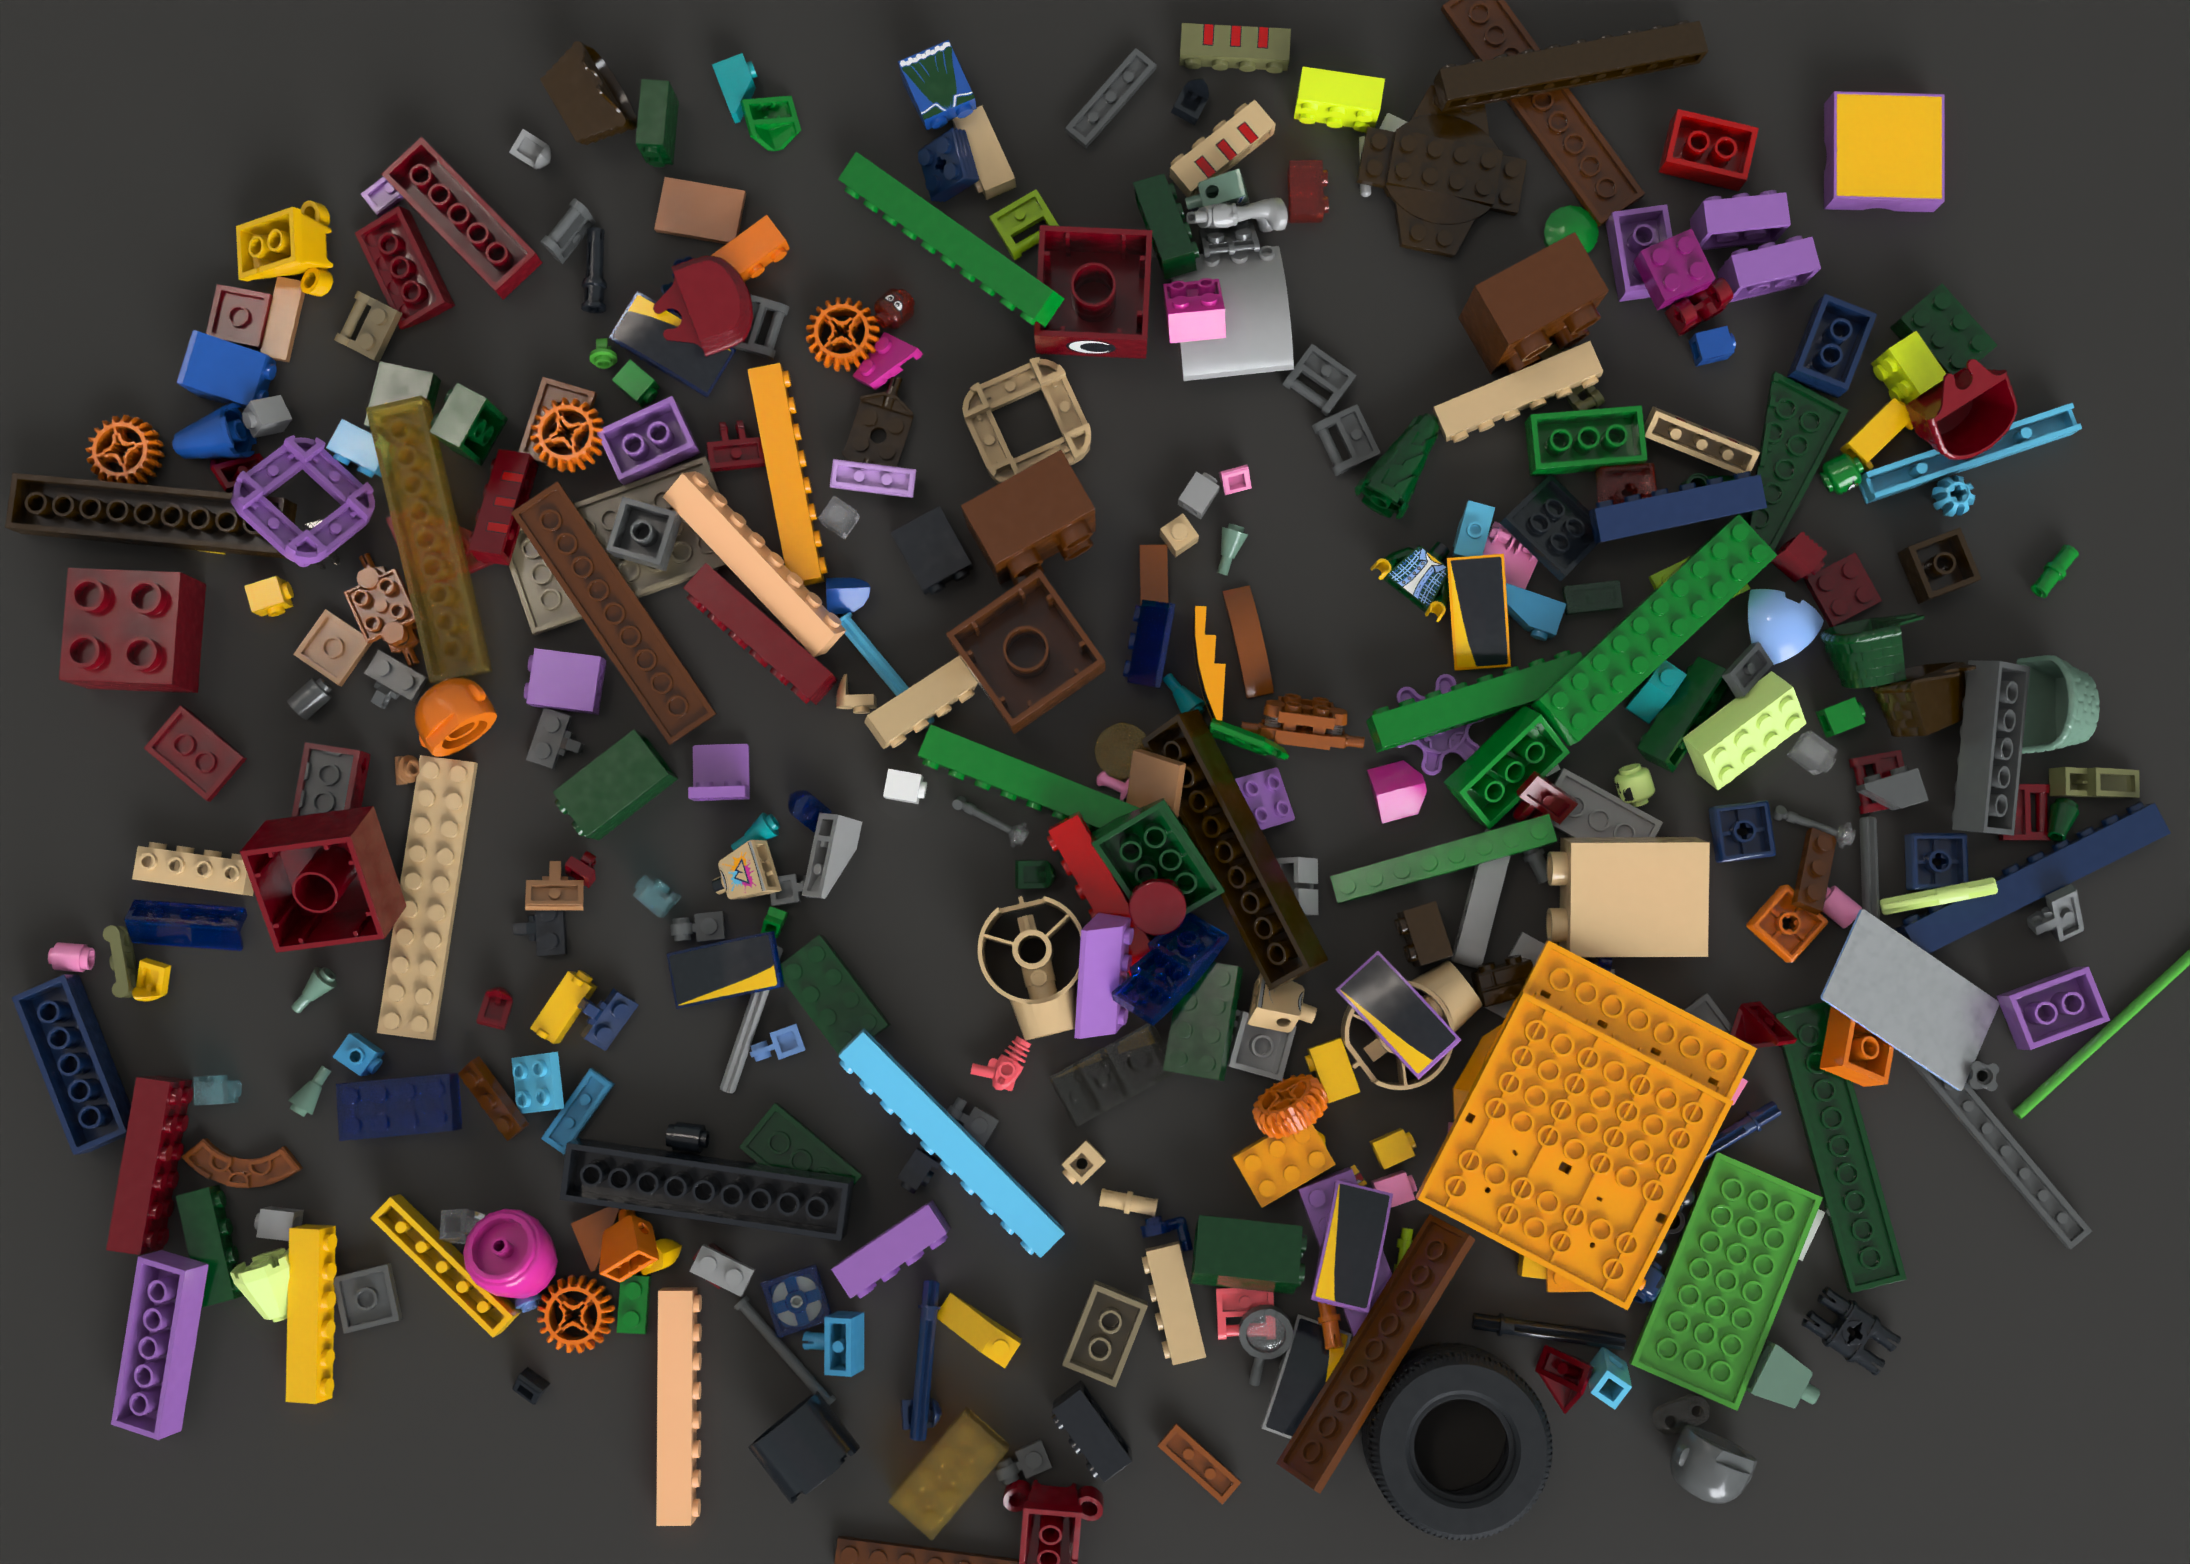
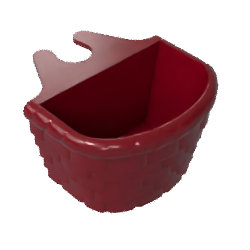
M709 255L693 258L672 266L671 268L674 273L673 285L654 304L653 310L656 314H661L668 309H675L681 314L682 321L678 327L666 329L663 333L664 338L670 341L695 343L703 349L706 357L744 342L751 330L753 306L748 287L738 271L726 260Z
M1969 359L1966 363L1967 368H1963L1954 375L1946 374L1943 377V382L1905 405L1916 434L1932 445L1936 451L1952 460L1973 458L1992 448L2009 431L2018 409L2016 397L2006 370H1989L1976 359Z

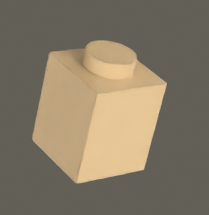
M1181 514L1160 529V537L1175 558L1196 544L1199 539V535L1184 514Z

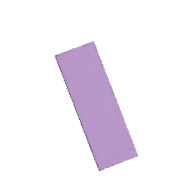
M833 459L830 488L913 498L917 470Z

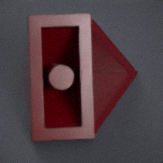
M260 453L248 458L211 459L210 469L224 491L233 493L238 475L242 471L248 472L264 459Z
M1760 1001L1742 1003L1740 1005L1730 1035L1755 1048L1794 1044L1797 1041V1038Z
M1545 1345L1535 1372L1540 1375L1563 1413L1566 1414L1584 1394L1594 1367L1580 1358Z

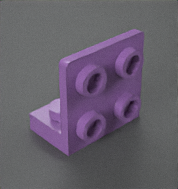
M694 745L693 787H688V798L693 801L750 800L749 745Z
M1277 767L1235 779L1261 830L1295 820Z

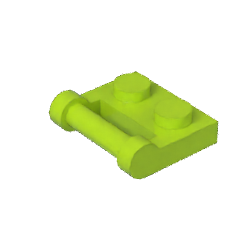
M1037 189L989 216L991 223L1014 260L1022 257L1021 253L1039 243V231L1018 243L1014 242L1013 237L1042 220L1048 226H1059Z

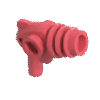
M1016 1036L1015 1040L1011 1041L1015 1046H1008L1012 1051L1004 1050L1009 1056L1001 1054L998 1060L991 1058L988 1066L973 1063L970 1074L991 1078L992 1086L995 1090L1002 1091L1006 1089L1012 1091L1016 1079L1024 1068L1018 1061L1026 1062L1021 1056L1027 1058V1054L1024 1051L1030 1052L1031 1043Z

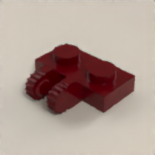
M737 420L735 430L738 439L729 440L726 422H719L721 441L706 443L710 472L765 467L761 438H746L743 421Z
M1534 771L1516 791L1518 796L1524 801L1515 809L1513 816L1516 820L1522 821L1531 812L1532 814L1527 820L1549 814L1550 818L1560 825L1578 803L1575 798Z

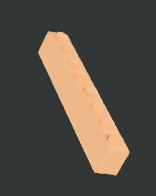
M696 471L682 473L664 494L663 498L813 657L826 654L846 632V629L841 625V620L835 614L829 612L822 605V600L803 585V580L784 565V560L781 556L772 552L765 545L763 537L753 532L746 525L744 517L734 512L727 505L726 498L720 493L715 492L708 485L709 482L704 475Z
M668 1287L658 1291L656 1526H691L696 1517L700 1516L701 1500L696 1499V1487H700L701 1470L696 1469V1458H700L701 1441L697 1440V1429L701 1427V1411H697V1399L701 1398V1382H697V1370H701L702 1356L701 1353H697V1341H701L702 1326L697 1324V1312H701L702 1296L697 1295V1287Z

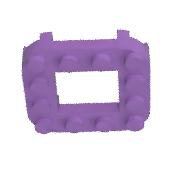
M292 435L284 440V444L248 472L242 471L238 475L231 503L236 512L284 557L295 562L300 567H307L310 564L318 563L325 559L369 523L375 508L374 490L368 482L364 485L334 459L324 449L326 444L324 441L317 437L315 440L301 437L295 438ZM301 470H304L341 505V507L310 531L306 529L304 532L266 498Z

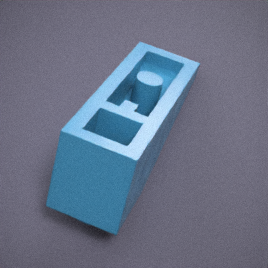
M1506 583L1508 614L1525 631L1531 632V637L1546 641L1547 638L1552 639L1557 634L1566 603Z

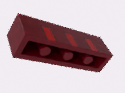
M498 449L497 456L491 463L489 483L484 487V499L481 508L476 513L474 533L470 535L468 540V550L477 561L510 565L520 531V525L511 512L529 500L538 470V464L529 453Z

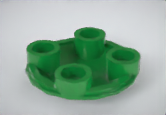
M1572 205L1560 207L1551 213L1545 223V246L1548 247L1575 232L1586 252L1589 253L1597 243L1599 234L1597 223L1590 213L1582 207Z

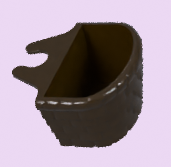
M575 41L572 48L565 51L566 54L560 57L559 61L552 65L553 68L540 78L576 142L589 145L592 142L596 143L601 139L604 140L608 136L612 137L617 133L622 134L627 130L637 128L638 119L630 101L606 62L594 48Z
M1948 662L1905 668L1906 680L1871 687V690L1875 693L1876 701L1879 703L1880 710L1883 711L1887 726L1890 728L1891 736H1927L1963 720L1964 710L1962 702L1966 690L1964 671L1974 670L1976 665H1966L1964 662Z

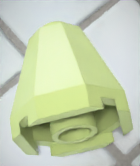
M279 1248L259 1254L252 1258L253 1262L249 1266H246L244 1261L230 1272L233 1283L264 1319H272L273 1322H279L287 1318L288 1282L290 1278L289 1248L287 1250Z

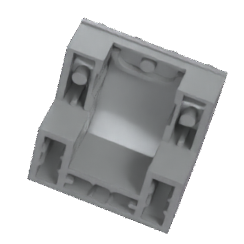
M1263 246L1260 248V252L1244 250L1235 251L1234 255H1229L1228 252L1210 254V257L1204 258L1203 254H1199L1200 258L1195 259L1196 271L1170 278L1171 283L1174 281H1199L1203 278L1219 279L1225 307L1226 338L1177 343L1183 381L1294 369L1289 301L1279 246Z

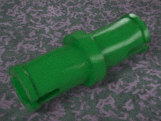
M2063 545L2055 558L2045 564L2043 567L2044 572L2031 586V591L2041 598H2046L2055 584L2064 579L2066 570L2079 556V552L2070 545Z

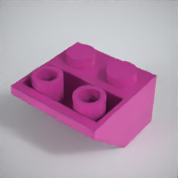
M1203 278L1199 281H1174L1169 284H1163L1170 343L1226 338L1225 307L1219 279Z

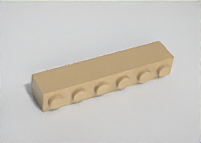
M1588 341L1434 406L1433 413L1439 421L1438 425L1445 442L1452 440L1453 443L1469 437L1468 433L1478 429L1479 432H1483L1495 426V421L1502 418L1505 421H1509L1520 416L1521 410L1529 407L1531 410L1538 409L1546 405V400L1556 396L1557 399L1564 398L1572 394V389L1582 385L1583 388H1588L1599 382L1598 378L1601 377L1603 369L1591 341Z

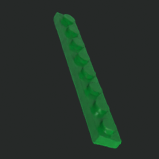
M1547 814L1330 876L1337 903L1341 904L1557 843V838L1550 815Z

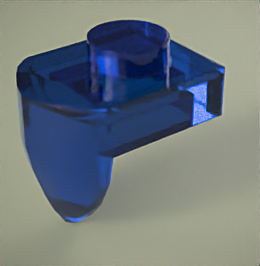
M798 790L789 795L788 809L790 813L812 832L816 831L819 813L831 814L832 812L809 791Z

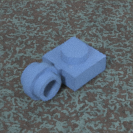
M794 1024L769 1033L773 1044L768 1045L767 1041L750 1046L752 1052L749 1053L751 1058L754 1057L757 1062L771 1057L770 1051L775 1049L778 1060L805 1051L806 1048L798 1025Z

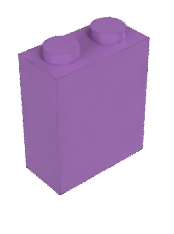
M534 648V654L530 655L528 660V671L531 672L530 681L524 687L526 703L532 707L599 715L607 660L601 656Z

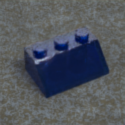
M1142 600L1141 606H1135L1133 621L1138 622L1136 633L1131 632L1128 649L1133 650L1131 661H1125L1123 676L1128 677L1127 683L1161 688L1175 604Z

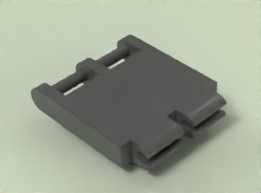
M1248 220L1238 222L1236 226L1229 228H1199V240L1204 258L1210 257V254L1226 252L1229 255H1234L1235 251L1244 250L1260 252V244L1254 224L1248 223Z

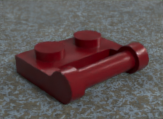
M1901 750L1849 759V765L1854 770L1857 786L1864 784L1863 778L1867 777L1865 765L1872 764L1874 775L1880 773L1881 779L1891 776L1890 770L1904 766ZM1859 793L1861 806L1858 807L1860 814L1889 809L1879 803H1872V799Z
M2019 784L2014 836L1999 834V841H2051L2048 837L2047 794L2050 793L2049 784ZM2030 793L2035 794L2036 832H2031Z

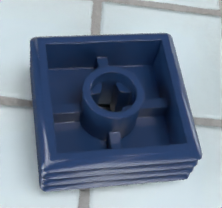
M951 128L918 150V161L923 170L926 181L925 185L929 191L931 201L946 202L979 181L968 137L964 129Z
M1767 800L1709 808L1715 860L1717 863L1766 858L1776 855L1770 808ZM1740 824L1742 829H1747V834L1743 835V839L1741 835H1737V829L1740 828Z
M1965 833L1906 834V889L1929 890L1968 882L1967 835ZM1932 859L1941 860V865L1935 866L1932 864Z

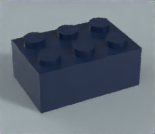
M1824 294L1814 305L1787 378L1839 398L1849 389L1877 314Z

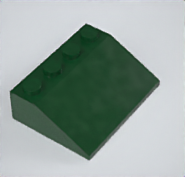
M1164 798L1115 818L1092 832L1091 844L1129 900L1133 889L1137 885L1156 878L1171 879L1176 883L1185 896L1186 914L1225 892L1224 887Z

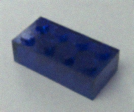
M458 1073L336 1084L339 1141L462 1129Z

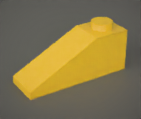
M951 1292L941 1306V1310L939 1309L937 1313L939 1321L1003 1368H1006L1021 1344L1022 1339Z

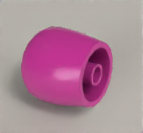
M516 1209L495 1211L478 1221L467 1236L463 1252L465 1269L475 1284L495 1296L525 1299L540 1293L553 1279L558 1263L554 1243L541 1222L526 1212Z

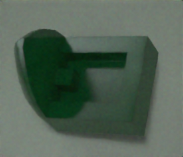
M1015 860V888H1049L1054 883L1057 874L1054 866L1049 861Z

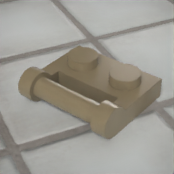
M357 290L353 308L341 333L337 332L334 340L376 362H380L403 313ZM366 305H369L371 309L354 341L351 339V336Z

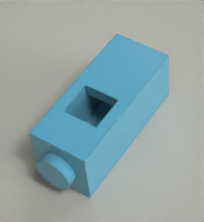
M1601 1347L1590 1362V1365L1594 1367L1588 1381L1590 1393L1615 1410L1632 1388L1626 1361L1607 1348Z

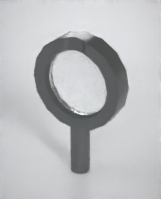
M1258 1305L1249 1309L1239 1323V1340L1242 1347L1254 1357L1249 1377L1250 1385H1260L1265 1359L1281 1356L1289 1349L1293 1341V1326L1289 1316L1281 1308L1273 1305Z

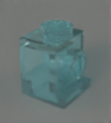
M644 875L635 885L637 890L633 894L657 917L664 918L681 898L678 893L672 892L669 894L668 891L671 888L661 879L657 878L654 881L647 875Z
M228 1075L193 1077L194 1105L238 1103V1097H240L242 1092L240 1080H228Z

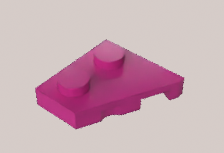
M884 332L879 341L874 345L876 352H869L868 356L870 359H866L860 364L853 377L858 382L877 390L889 378L903 371L901 367L903 363L912 357L918 360L923 353L917 347Z

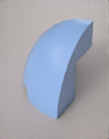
M1750 590L1748 625L1751 644L1759 642L1773 662V665L1783 662L1802 651L1819 633L1824 620L1817 610L1806 601L1802 600L1800 603L1787 599L1785 592L1778 590Z

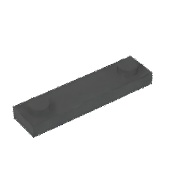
M1135 48L1066 126L1065 132L1086 149L1156 70L1157 64Z

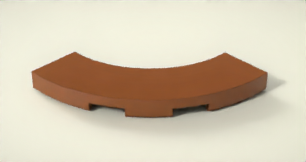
M204 1138L181 1156L190 1167L205 1178L236 1188L262 1187L287 1179L303 1169L286 1146L261 1158L244 1159L221 1151L208 1138Z

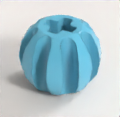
M1954 475L1952 478L1944 477L1938 481V487H1934L1931 497L1936 500L1932 505L1936 511L1941 508L1943 515L1953 517L1955 514L1961 516L1968 512L1969 506L1973 505L1976 496L1970 492L1974 488L1971 482L1965 484L1964 477Z

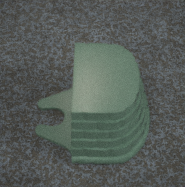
M2043 655L2019 658L2017 660L2018 665L2030 667L2022 754L2051 751L2088 741L2095 732L2100 711L2099 694L2093 678L2088 673L2073 667L2058 656Z

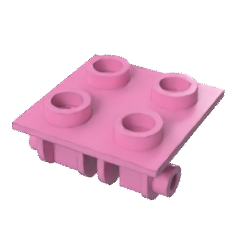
M1494 521L1487 537L1483 555L1504 554L1506 583L1526 589L1538 559L1506 528Z

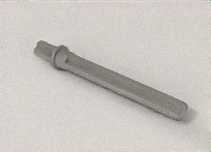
M770 944L775 969L778 967L783 949ZM771 987L752 991L720 1085V1090L733 1094L736 1091Z

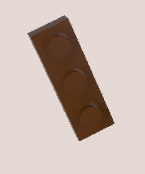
M1813 827L1806 831L1791 905L1816 915L1823 912L1837 837Z
M480 1056L471 1060L458 1073L465 1086L469 1088L482 1109L485 1110L507 1141L516 1137L529 1125L528 1121Z

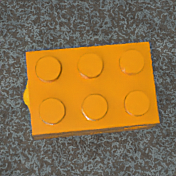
M1313 1124L1309 1125L1308 1129L1301 1130L1299 1134H1291L1289 1138L1283 1136L1280 1139H1276L1275 1137L1269 1138L1266 1135L1231 1155L1261 1208L1336 1165L1327 1150L1325 1136L1318 1132Z

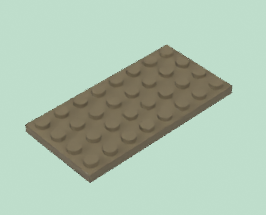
M704 456L574 504L606 550L622 497L675 511L663 496L682 473L693 471L704 475L709 482L708 485L715 492H720L713 472H710L708 458ZM683 518L666 571L614 557L607 551L638 598L690 580L705 563L715 571L727 567L722 559ZM520 527L509 568L532 634L538 635L583 619Z

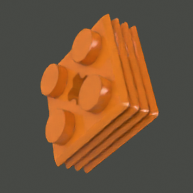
M1781 885L1748 921L1746 927L1781 959L1788 963L1794 962L1828 924V920L1820 913L1816 915L1791 905L1794 889L1789 885ZM1790 918L1789 925L1791 929H1784L1782 927L1784 924L1782 920Z

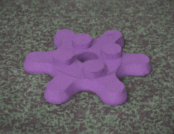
M1449 674L1440 675L1435 682V691L1441 690L1442 694L1450 692L1451 687L1456 685L1455 679ZM1411 687L1401 688L1396 697L1398 703L1414 698L1416 702L1425 699L1424 696H1420ZM1474 723L1397 746L1398 748L1410 744L1419 746L1423 752L1421 768L1428 775H1436L1441 771L1442 761L1446 754L1456 753L1466 761L1480 748L1469 737V728Z

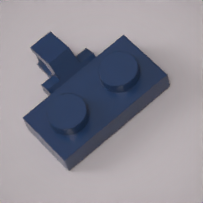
M614 988L605 1001L600 1000L598 1005L584 997L577 1007L589 1017L586 1020L588 1025L580 1035L585 1040L606 1051L636 1010L638 1004Z

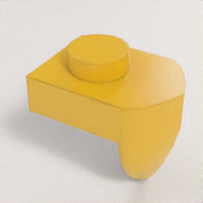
M149 958L140 960L136 987L132 990L133 998L137 1001L148 1002L165 996L168 991L171 965Z
M672 1239L656 1240L659 1260L642 1269V1276L672 1265L679 1257L682 1245Z

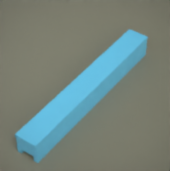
M2070 403L2013 422L2009 431L1992 448L1973 458L1952 460L1933 449L1865 472L1861 475L1862 482L1859 485L1865 504L2073 435L2082 429L2081 423L2077 424L2072 412L2074 405Z

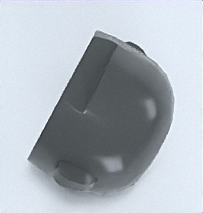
M1687 1425L1681 1432L1670 1457V1470L1674 1480L1692 1495L1706 1502L1717 1504L1728 1503L1737 1498L1751 1480L1757 1464V1459L1737 1444L1715 1433L1691 1425Z

